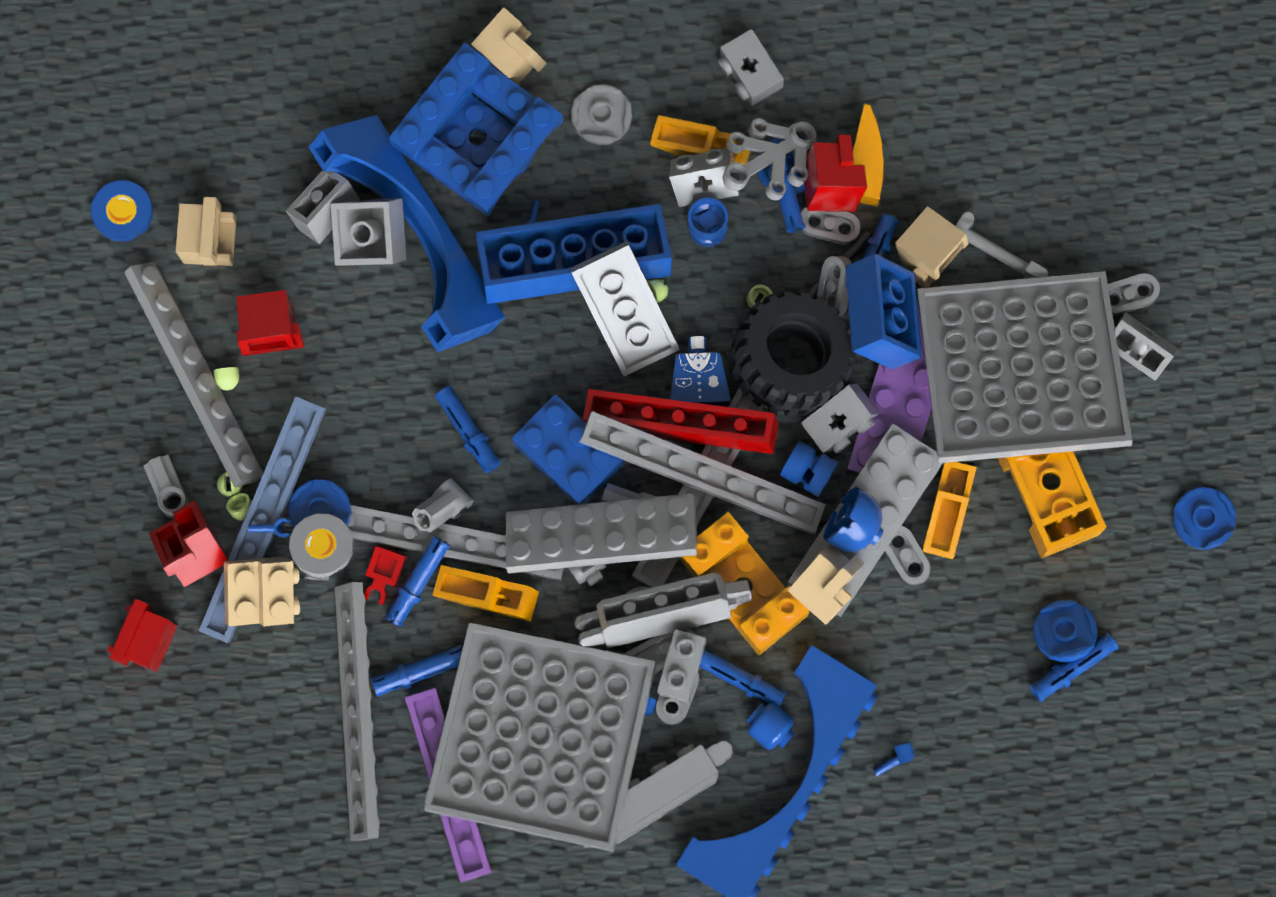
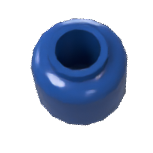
M762 702L746 721L749 724L748 734L767 750H771L777 745L783 749L794 736V733L790 730L794 725L793 717L775 703L765 705Z

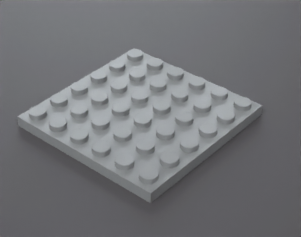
M1106 271L917 289L938 463L1132 446V433Z
M469 623L424 810L614 852L656 661Z

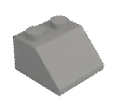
M402 198L330 203L335 266L395 264L407 260Z

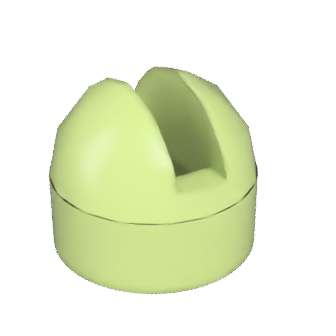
M659 278L647 280L657 303L664 300L668 295L669 289L667 285H664V281Z
M765 285L754 286L747 295L748 306L752 308L756 304L754 301L759 292L764 295L760 301L762 302L766 296L773 294L772 291Z
M238 367L213 370L215 383L220 389L229 391L238 384Z
M225 472L217 480V489L223 496L231 498L233 495L239 494L243 486L235 488L230 479L232 491H227L226 477L229 475Z
M239 493L228 500L226 508L234 519L244 521L252 501L247 494Z

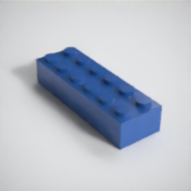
M661 204L475 232L486 304L580 290L570 268L626 241L646 280L671 276L672 256Z

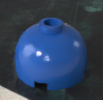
M854 487L841 499L840 503L843 506L839 512H832L823 533V538L826 539V542L846 552L863 550L870 543L875 545L884 531L880 527L883 517L878 501L866 491Z

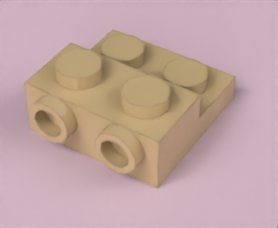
M286 556L224 561L225 624L227 626H239L260 623L262 626L294 623V615H298L300 611L299 599L297 596H293V584H298L299 582L297 565H293V561Z

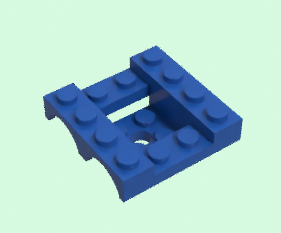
M464 42L389 136V142L391 146L489 217L506 188L517 176L523 174L543 141L555 128L563 123V114L538 97L536 99L491 66L488 59ZM471 92H473V93H474L475 95H477L479 98H481L482 100H484L486 103H488L490 106H492V107H493L494 109H496L498 112H500V113L503 114L505 117H507L509 120H511L513 123H515L516 126H513L511 123H509L508 121H506L504 118H502L500 115H498V114H497L496 112H494L492 109H490V108L487 107L485 104H483L481 101H479L477 98H475V97L472 95ZM474 131L484 132L487 136L486 141L482 145H473L469 141L471 133Z

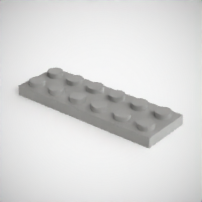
M894 424L891 425L849 489L858 487L878 501L883 517L880 527L884 531L875 545L870 543L863 550L846 552L838 549L849 560L856 555L865 563L844 587L853 597L838 612L837 615L840 617L943 464L938 463L936 451ZM842 503L838 505L835 512H839L843 506ZM825 526L788 582L793 585L816 557L830 545L823 538Z
M694 493L506 512V569L508 573L697 555L696 499Z

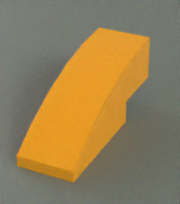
M864 104L853 149V165H865L867 189L860 203L878 207L883 182L884 160L882 141L871 105Z
M658 115L650 145L677 156L706 153L712 149H726V141L731 134L720 132L714 126ZM733 140L736 145H740L738 141ZM743 149L741 153H733L735 162L744 165L748 162L749 150Z
M959 462L943 464L922 552L954 559L977 467Z
M441 565L432 595L451 602L531 622L539 591L530 586L503 581L497 577Z

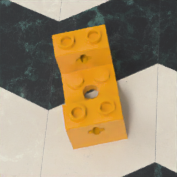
M1073 451L998 458L1003 472L1010 470L1033 522L1029 532L1041 559L1097 537L1107 528ZM1051 473L1058 477L1059 487L1057 489L1049 490L1043 486L1042 477L1045 474Z
M727 512L697 536V555L679 557V559L694 577L717 573L721 574L722 581H731L732 583L740 578H746L751 581L753 586L751 591L752 601L738 605L737 608L731 610V618L728 619L758 656H760L807 618L810 610L787 591L790 585L785 588L748 543L749 536L732 515Z

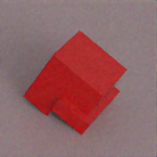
M839 134L835 143L813 142L806 158L808 178L804 182L807 211H856L867 189L865 165H853L851 135Z
M286 290L236 297L239 331H236L237 343L243 356L304 348L303 334L299 323H295L294 311Z
M195 500L172 512L175 519L149 533L163 569L168 576L176 574L184 587L223 566L224 561H228L217 534Z
M135 599L132 606L127 604L125 608L128 614L114 646H108L107 652L111 653L109 658L125 666L130 661L158 672L177 625L168 619L151 613L153 607Z

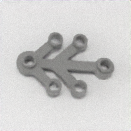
M757 118L753 120L748 128V133L752 138L746 137L740 132H733L726 141V147L732 153L738 154L745 149L762 154L745 165L739 162L729 164L722 176L725 187L731 191L743 189L752 175L772 163L771 181L767 185L765 193L771 200H780L787 189L784 183L786 154L794 150V166L789 171L787 179L793 186H802L808 178L806 156L813 142H816V131L807 122H797L787 128L770 124L763 119ZM755 127H759L762 132L758 131ZM768 135L783 139V141L776 144L763 141L762 139ZM733 140L738 141L740 145H736ZM794 173L799 174L801 178H797ZM772 187H776L780 192L774 191Z

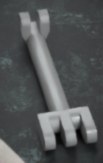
M965 212L961 216L956 227L966 233L970 244L1023 274L1024 279L1048 277V271L1044 267L1033 261L1030 264L971 230L974 223V215L971 212Z

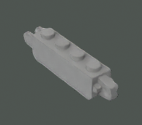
M710 573L601 600L596 605L598 611L576 617V628L579 630L591 629L580 634L578 638L579 644L583 647H591L592 645L596 646L606 643L607 648L671 633L675 629L684 630L731 618V610L737 608L738 605L752 601V596L747 580L731 583V581H722L721 574Z
M722 740V742H718V744H714L705 750L702 744L697 748L690 744L676 753L679 757L676 761L669 765L666 761H663L650 769L649 772L652 776L640 782L639 778L630 781L616 844L621 843L717 782L719 773L716 768L731 758L733 754L732 745L726 742V740Z

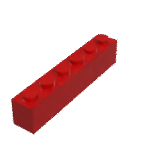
M593 389L588 390L583 416L584 422H587L589 414L593 411L664 440L774 454L779 425L775 413Z

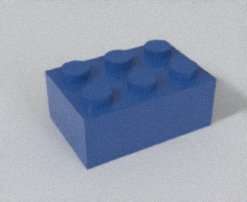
M875 253L846 266V288L848 290V315L850 318L852 351L892 370L922 358L915 273Z
M555 394L511 439L513 445L575 505L586 504L624 466V460L579 443L586 422Z

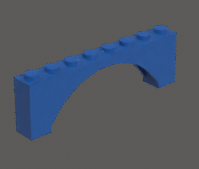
M374 115L323 129L310 144L309 149L324 172L332 171L355 180L384 199L402 198L403 216L424 246L433 273L434 301L430 317L421 327L436 351L440 352L492 332L505 318L497 303L486 304L482 279L402 153L390 145V135L379 117Z
M812 645L794 673V676L801 680L807 694L813 722L811 760L799 790L778 814L751 831L720 840L699 841L693 837L676 864L677 867L725 897H756L761 890L756 885L762 874L769 877L778 862L777 859L773 858L779 846L786 849L795 832L790 830L796 818L801 822L803 821L812 806L807 803L813 791L819 794L828 780V777L823 775L829 764L836 767L845 752L840 747L846 736L853 739L862 724L857 720L863 709L869 712L878 698V695L873 693L877 687L876 684Z

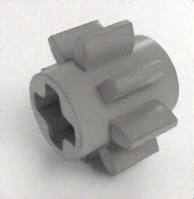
M605 564L569 567V570L579 585L587 580L589 585L592 586L603 579L600 571L606 568Z

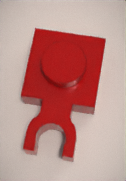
M379 545L375 547L365 575L374 580L372 585L365 591V599L368 600L372 590L375 589L381 594L378 604L384 605L388 595L387 584L397 586L407 559L406 555Z

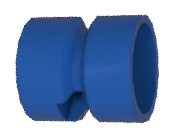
M699 199L691 206L688 212L689 235L696 244L703 247L718 245L727 234V209L717 199Z
M800 440L787 460L780 476L794 484L803 483L804 490L819 498L839 462L826 454L816 455L815 448Z

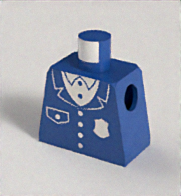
M689 337L688 354H677L675 358L670 400L729 407L730 394L720 353H707L706 337Z

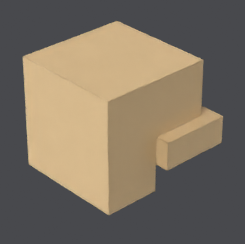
M504 7L471 44L517 85L532 68L539 72L547 64L525 43L532 33Z
M204 197L203 205L179 204L176 253L184 264L233 266L237 220L234 213L221 212V205L216 197Z
M927 206L895 244L901 263L915 273L916 283L922 288H929L957 254L968 245L966 233Z
M829 545L816 557L787 591L827 625L853 597L844 587L865 563L856 555L849 560L838 549Z

